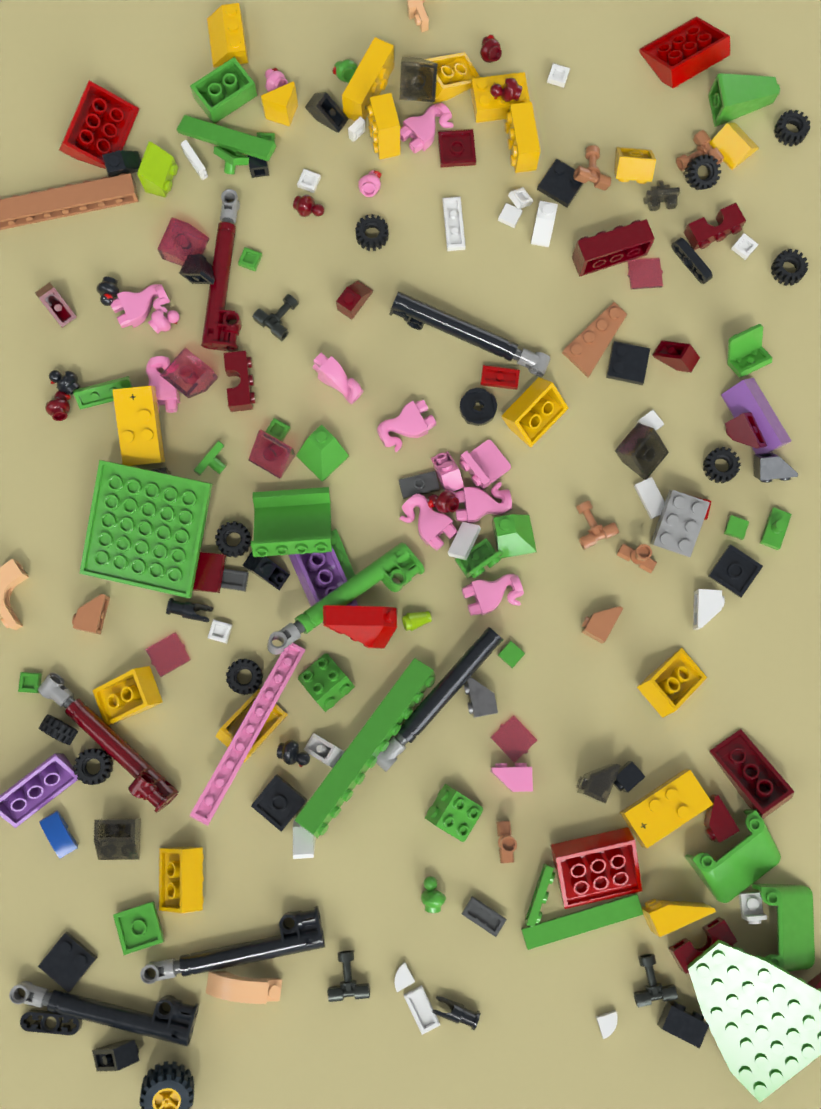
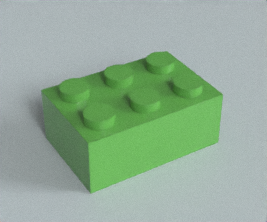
M235 57L190 85L194 99L213 124L258 96L254 81Z

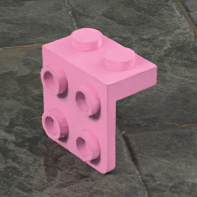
M486 440L470 453L465 451L460 456L461 467L464 471L469 472L474 484L480 486L482 490L511 469L510 463L491 440Z

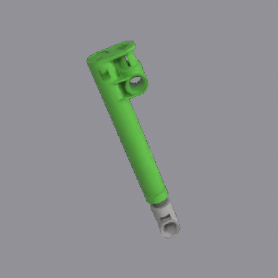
M401 542L308 608L303 614L301 613L297 616L295 623L290 622L281 630L272 633L267 643L268 651L274 655L281 654L286 647L301 637V633L307 634L313 628L323 622L324 605L346 606L379 581H382L392 592L400 591L403 586L412 580V577L416 574L424 573L425 570L422 563L409 547ZM392 578L399 579L401 583H395ZM279 640L282 645L274 646L272 641Z

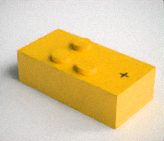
M374 37L342 94L343 113L347 118L356 121L360 116L364 120L367 118V106L370 105V97L378 96L382 90H385L388 78L394 69V45Z
M155 386L113 389L122 464L133 466L165 462Z
M684 769L622 810L620 814L640 845L647 849L712 806L713 803L692 771Z

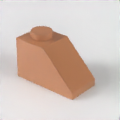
M101 594L78 608L77 613L72 618L73 628L101 635L110 597Z
M619 606L594 613L590 617L587 616L581 625L584 627L582 633L601 644L604 643L623 608Z

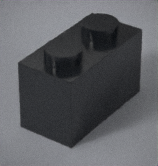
M667 1001L657 1025L662 1030L700 1049L709 1028V1024L704 1020V1016L696 1011H693L692 1014L685 1011L686 1007L674 1001V1004Z

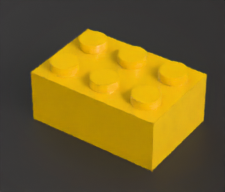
M525 72L472 78L471 96L476 123L506 119V113L509 112L510 104L530 102ZM514 78L518 85L522 86V92L518 101L505 102L501 96L494 99L490 93L491 86L499 84L503 89L506 83L505 79Z
M392 93L370 97V105L367 106L369 114L368 129L370 137H373L374 153H378L380 160L400 155V123Z
M532 102L510 104L509 112L506 113L505 133L509 134L507 144L508 150L512 151V155H510L511 166H514L515 173L537 170L541 151Z

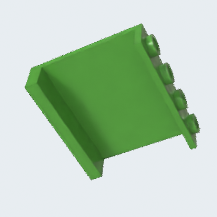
M329 487L253 492L252 498L255 508L254 540L251 541L253 557L332 552Z

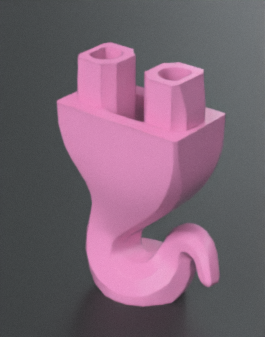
M439 103L431 105L421 116L407 118L403 121V126L400 128V139L406 141L410 137L412 141L409 143V147L414 153L421 149L425 151L434 141L436 117H440L439 123L442 127L453 128V123L447 122L452 118L450 110L445 104Z
M153 284L141 292L124 291L118 293V298L113 300L111 307L115 313L122 310L125 311V314L117 317L122 328L130 325L135 328L146 320L152 302L155 310H162L166 313L167 309L161 305L170 303L162 284Z
M320 353L314 359L313 369L318 373V379L338 390L348 403L353 404L362 395L364 390L361 389L359 383L353 378L348 380L343 368L332 356L328 359L323 353Z
M156 356L149 359L146 366L149 378L148 386H155L158 411L159 405H165L166 412L174 413L177 412L178 403H180L178 389L169 378L158 372V370L163 368L165 372L173 373L177 370L179 363L175 362L171 366L170 359L165 356Z
M424 400L415 403L414 401L409 402L403 407L399 416L380 423L377 433L385 447L396 446L395 452H398L402 447L401 439L390 437L388 434L390 431L410 438H419L428 434V430L436 426V421L432 415L424 419L421 416V413L428 410Z
M501 482L493 486L491 494L494 498L502 499L501 503L496 502L485 491L477 487H464L463 490L454 492L456 498L459 499V503H464L465 509L455 511L456 521L475 523L487 514L503 515L512 510L510 490L499 491L498 489L502 485Z
M416 493L402 506L407 517L400 516L399 519L406 523L413 522L415 519L413 509L416 506L419 507V536L427 546L430 545L437 551L444 545V542L439 538L442 533L451 539L458 531L449 516L429 508L427 498Z
M506 574L495 581L478 579L471 581L469 585L462 588L465 599L475 596L476 603L468 605L470 615L481 614L482 616L494 611L501 602L507 586H511L513 589L507 595L508 602L512 605L520 606V601L515 600V598L522 596L524 591L518 575Z

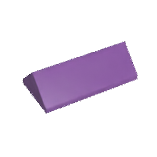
M754 378L744 379L721 394L734 418L742 413H752L767 444L764 448L756 449L752 447L755 454L770 453L791 442L790 437Z
M64 753L53 754L0 795V816L14 828L18 827L78 780V776L74 774L75 768H73Z

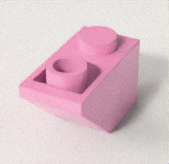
M449 452L439 453L431 458L444 491L450 490L454 492L464 488L460 470Z
M496 763L495 767L491 768V772L510 791H533L532 767H527V763H515V767H507V763Z

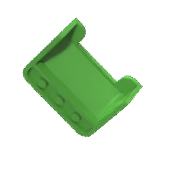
M746 809L743 811L747 816L745 820L746 827L751 834L717 861L711 855L703 852L695 856L689 854L685 856L715 899L721 903L730 902L780 862V852L763 819L756 810Z
M753 883L752 888L760 891V897L764 903L777 906L778 955L770 954L765 958L788 972L810 969L815 963L812 891L804 885Z

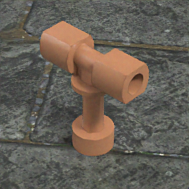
M702 130L695 134L693 139L698 146L697 151L689 156L683 154L676 159L678 168L684 171L689 167L687 164L698 156L712 155L714 156L713 159L718 160L716 164L722 163L724 156L718 148L713 149L710 145V137Z
M595 145L589 146L585 150V157L589 160V167L579 166L574 171V180L585 184L587 181L593 182L594 187L606 191L611 185V177L601 174L600 169L596 167V160L600 157V148Z
M586 501L576 507L579 514H584L591 528L588 530V535L579 539L583 550L596 545L597 541L603 538L609 539L619 533L615 523L605 527L602 524L597 525L590 511L593 508L590 501Z
M623 543L616 554L627 561L631 559L633 563L639 565V568L648 573H651L657 564V561L650 558L652 549L647 544H641L635 550Z
M498 821L496 824L497 834L500 837L498 839L500 863H513V852L517 848V842L511 836L510 821Z

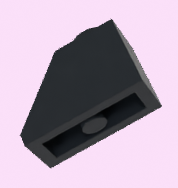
M326 92L314 93L305 106L316 121L337 133L341 131L348 121L347 116Z
M119 150L102 155L108 177L138 172L141 164L138 151Z
M188 254L179 274L192 284H214L215 282L213 267L206 261L207 258L201 254Z
M123 1040L92 1050L96 1071H119L139 1061V1049L135 1040Z

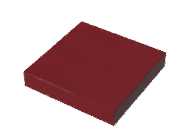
M473 129L438 132L441 168L476 165Z
M200 552L193 591L220 593L226 555Z

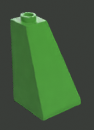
M717 74L708 94L714 127L773 104L780 93V86L777 84L776 77Z

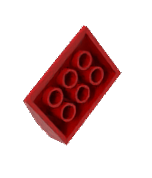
M696 16L639 49V52L659 79L673 89L730 56V35Z
M89 80L59 151L76 160L105 169L102 155L123 150L140 108Z
M628 827L551 844L552 857L564 909L643 891L636 842Z

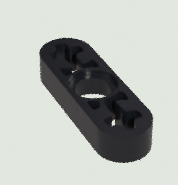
M680 237L672 243V249L701 284H705L713 278L709 267L684 238Z
M29 1010L22 1015L20 1026L28 1032L74 1035L81 1029L82 1019L58 1014V1012ZM32 1016L33 1020H40L41 1018L42 1020L41 1022H34L32 1025H30V1022L27 1021V1018ZM48 1017L56 1019L57 1024L55 1028L47 1026L46 1020ZM71 1019L76 1024L73 1029H70V1025H63L60 1029L62 1023H68Z

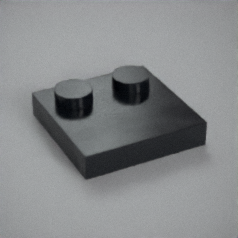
M556 159L538 185L537 190L568 208L584 183L574 180L575 169Z
M614 341L606 378L643 385L650 348Z
M730 544L708 577L742 598L763 565Z
M277 774L251 807L282 832L307 799Z
M65 932L38 967L69 993L98 957L71 934Z

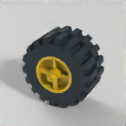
M165 1061L163 1065L158 1063L155 1065V1069L150 1068L141 1085V1109H190L193 1106L194 1078L191 1076L189 1069L185 1070V1065L181 1064L178 1066L177 1062L173 1061L172 1064H168V1061Z

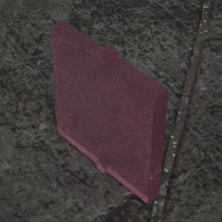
M660 258L627 261L629 271L627 276L630 279L631 290L663 287V270H661Z
M176 632L145 649L152 661L151 665L155 666L160 677L191 661L185 650L186 646L181 643Z
M514 715L504 725L501 724L500 729L490 737L514 763L524 753L527 754L528 749L537 741Z

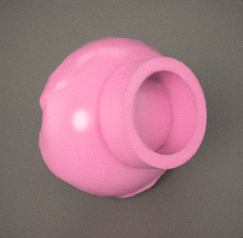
M277 68L266 70L265 77L267 80L265 87L268 92L288 84L284 74L278 71Z
M371 170L367 175L363 176L358 182L359 191L366 197H372L377 194L381 187L379 180L381 173Z
M157 310L152 313L151 320L148 323L159 334L161 331H169L171 323L177 324L180 316L177 311L171 310L167 313L166 318L162 310Z

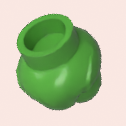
M350 59L338 61L334 65L333 73L341 81L349 83L358 66Z
M429 876L425 878L423 883L427 890L421 894V901L425 905L426 912L438 913L441 911V906L444 904L446 896L442 892L435 890L437 880Z

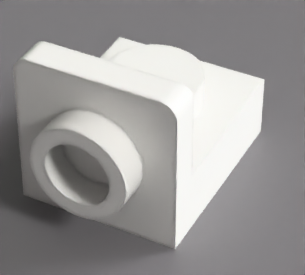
M760 892L739 894L742 919L749 921V924L762 923L761 920L767 919V915L763 913Z

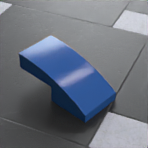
M58 810L39 821L59 859L78 848V844L68 831V825Z

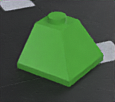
M320 425L307 438L296 457L323 482L349 455L336 438L323 425Z
M511 514L493 518L492 525L497 551L501 550L503 553L500 556L501 559L537 552L529 515Z

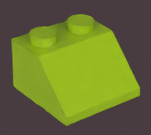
M149 141L137 175L146 193L166 198L167 193L171 191L172 179L177 174L178 165H176L172 155Z

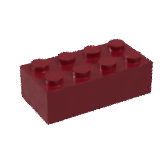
M647 219L642 221L635 220L627 226L620 225L608 232L601 231L592 237H582L577 241L572 259L578 275L581 277L646 256L655 238Z

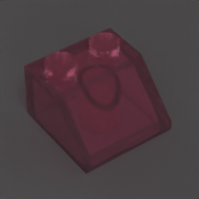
M171 217L157 250L162 259L183 266L188 254L203 255L209 237L191 224Z

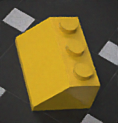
M239 3L221 5L207 18L213 67H219L235 57L239 64L248 63L240 5Z
M538 377L501 417L512 432L529 447H532L565 413L568 406L553 382Z
M202 847L159 848V911L188 913L203 910L204 855Z

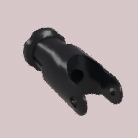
M169 598L166 614H177L186 619L207 623L209 618L200 616L195 612L200 610L211 612L213 608L208 605L189 601L180 602L175 601L174 598Z
M440 996L436 997L438 1001L447 1004L451 1011L450 1013H443L438 1010H432V1013L458 1024L460 1022L468 1025L472 1030L476 1029L480 1018V1011L474 1012L464 1008V1005Z

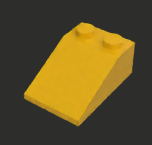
M465 52L425 59L416 73L433 103L447 101L471 89L472 78L480 77Z
M680 648L647 676L637 688L663 718L675 712L707 677L684 649Z
M150 666L134 668L92 690L102 719L108 726L163 703Z
M260 689L237 710L216 734L215 737L227 748L258 696ZM275 704L244 763L288 715L277 704Z
M656 899L645 902V906L642 907L644 917L651 932L659 937L716 912L715 908L705 903L669 900L656 901Z

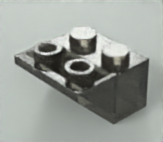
M141 818L96 819L94 821V844L98 860H139Z

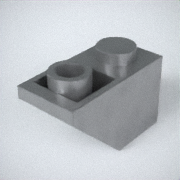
M470 677L467 683L464 684L465 694H469L470 702L467 703L469 714H473V718L497 714L495 694Z

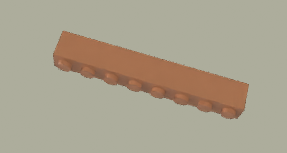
M123 173L114 177H103L100 180L84 181L75 185L68 184L65 187L49 188L41 192H30L26 195H14L11 198L0 199V230L139 202L135 181L131 173Z

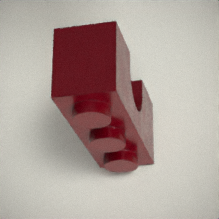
M737 203L720 209L715 218L719 226H711L707 223L705 217L687 225L684 234L693 250L698 248L704 249L714 241L720 242L727 235H735L742 231L746 219Z
M246 351L224 353L227 376L241 378L238 386L227 388L230 411L253 410L256 398L255 393L251 391V386H254L253 374L250 375L249 369L253 368L252 358L248 357Z
M718 917L702 927L707 936L706 944L703 947L694 948L692 943L684 938L668 948L681 971L685 974L689 973L688 965L717 940L726 942L734 947L733 945L738 941L724 919Z

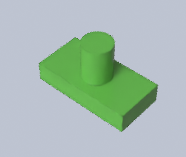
M214 146V154L225 160L224 173L235 174L236 165H248L249 157L221 146Z
M218 441L194 469V472L200 476L210 466L220 474L226 465L216 456L224 448V445Z
M772 508L760 544L779 550L792 514Z

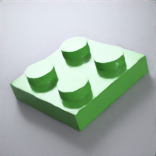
M154 901L113 915L123 955L165 941Z

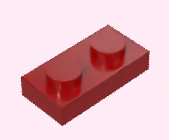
M483 365L480 385L517 390L520 370Z

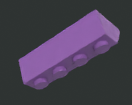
M333 547L332 552L288 555L310 606H313L347 581ZM354 599L346 606H358V603Z

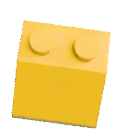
M616 147L614 172L616 179L621 182L636 180L640 184L652 182L656 163L653 151Z

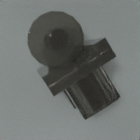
M658 180L656 186H651V190H647L646 197L643 199L644 204H648L650 211L659 210L661 202L666 203V209H675L680 188H670V185H664L663 180Z

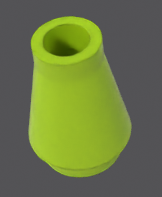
M429 611L406 613V615L402 616V623L406 631H413L432 622Z

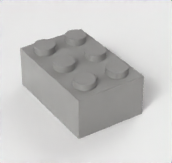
M669 490L650 544L691 557L710 502L675 490Z

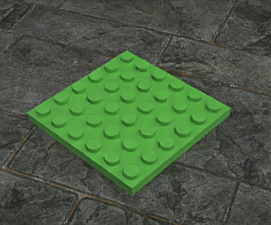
M99 460L79 574L191 598L213 484Z

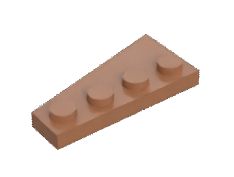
M613 302L562 351V354L589 378L626 318L627 313Z

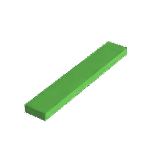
M184 115L176 129L179 134L269 161L276 148L275 142Z
M633 894L535 924L534 928L528 926L521 928L527 950L644 914L638 895Z

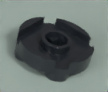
M483 388L468 390L460 401V413L465 422L469 425L482 426L494 419L497 411L495 396ZM476 403H479L484 408H481V411H477L473 407L476 406Z

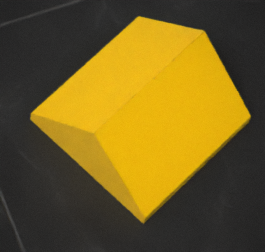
M294 82L260 96L267 120L290 127L298 107Z
M727 123L710 141L713 149L718 148L722 153L724 163L731 170L759 149L736 123Z

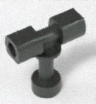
M290 294L285 296L283 306L275 314L270 313L268 315L259 308L252 316L254 321L263 328L267 326L271 329V333L280 341H283L289 334L288 330L281 325L282 321L280 319L290 308L294 310L299 304Z
M352 950L338 952V962L343 964L344 981L340 982V986L328 988L329 1002L343 1001L344 997L354 996L355 1000L370 998L369 983L357 984L356 980H352L351 961L354 960V951Z
M645 954L639 956L640 966L645 967L649 985L645 986L646 990L634 992L636 1006L652 1005L651 1001L660 999L664 1002L678 999L674 984L662 986L661 983H657L653 965L656 964L655 955Z

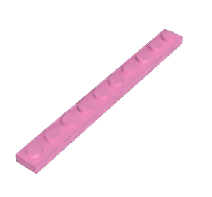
M292 643L281 653L193 808L190 817L207 826L209 825L305 652L304 648Z

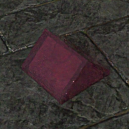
M260 429L248 460L280 479L294 459L295 452L289 445Z

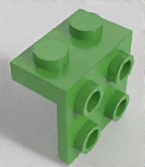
M761 324L733 335L728 341L727 365L739 378L772 363L773 357L762 347L763 326Z
M485 538L472 547L467 560L456 558L455 562L467 579L471 576L475 579L485 571L484 567L488 565L491 568L501 560L500 556L503 553L501 550L496 552L488 539Z
M328 654L322 655L298 676L300 683L325 712L332 708L341 698L349 694L355 687Z
M445 784L439 791L433 805L428 809L425 819L461 842H464L482 814L483 807Z

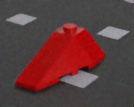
M324 605L323 625L339 634L349 636L351 640L358 641L367 648L384 649L397 628V608Z

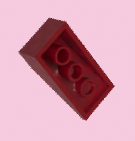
M741 729L709 751L749 808L756 810L762 819L792 799L795 791Z

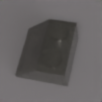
M402 57L399 100L435 102L438 63L421 58Z
M640 423L632 429L615 450L621 461L645 480L669 453L656 430Z
M608 764L584 774L583 777L580 776L576 784L578 788L577 793L606 804L621 765Z

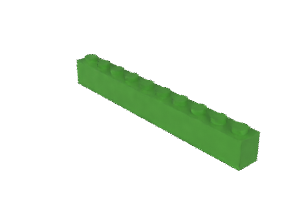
M416 658L412 660L294 821L317 839L320 835L325 834L329 827L328 823L332 818H336L339 815L340 807L352 797L355 786L363 782L366 771L376 764L377 756L381 751L384 752L387 749L390 738L393 735H397L401 729V723L412 714L414 705L421 702L425 690L431 688L434 684L436 676L433 669Z

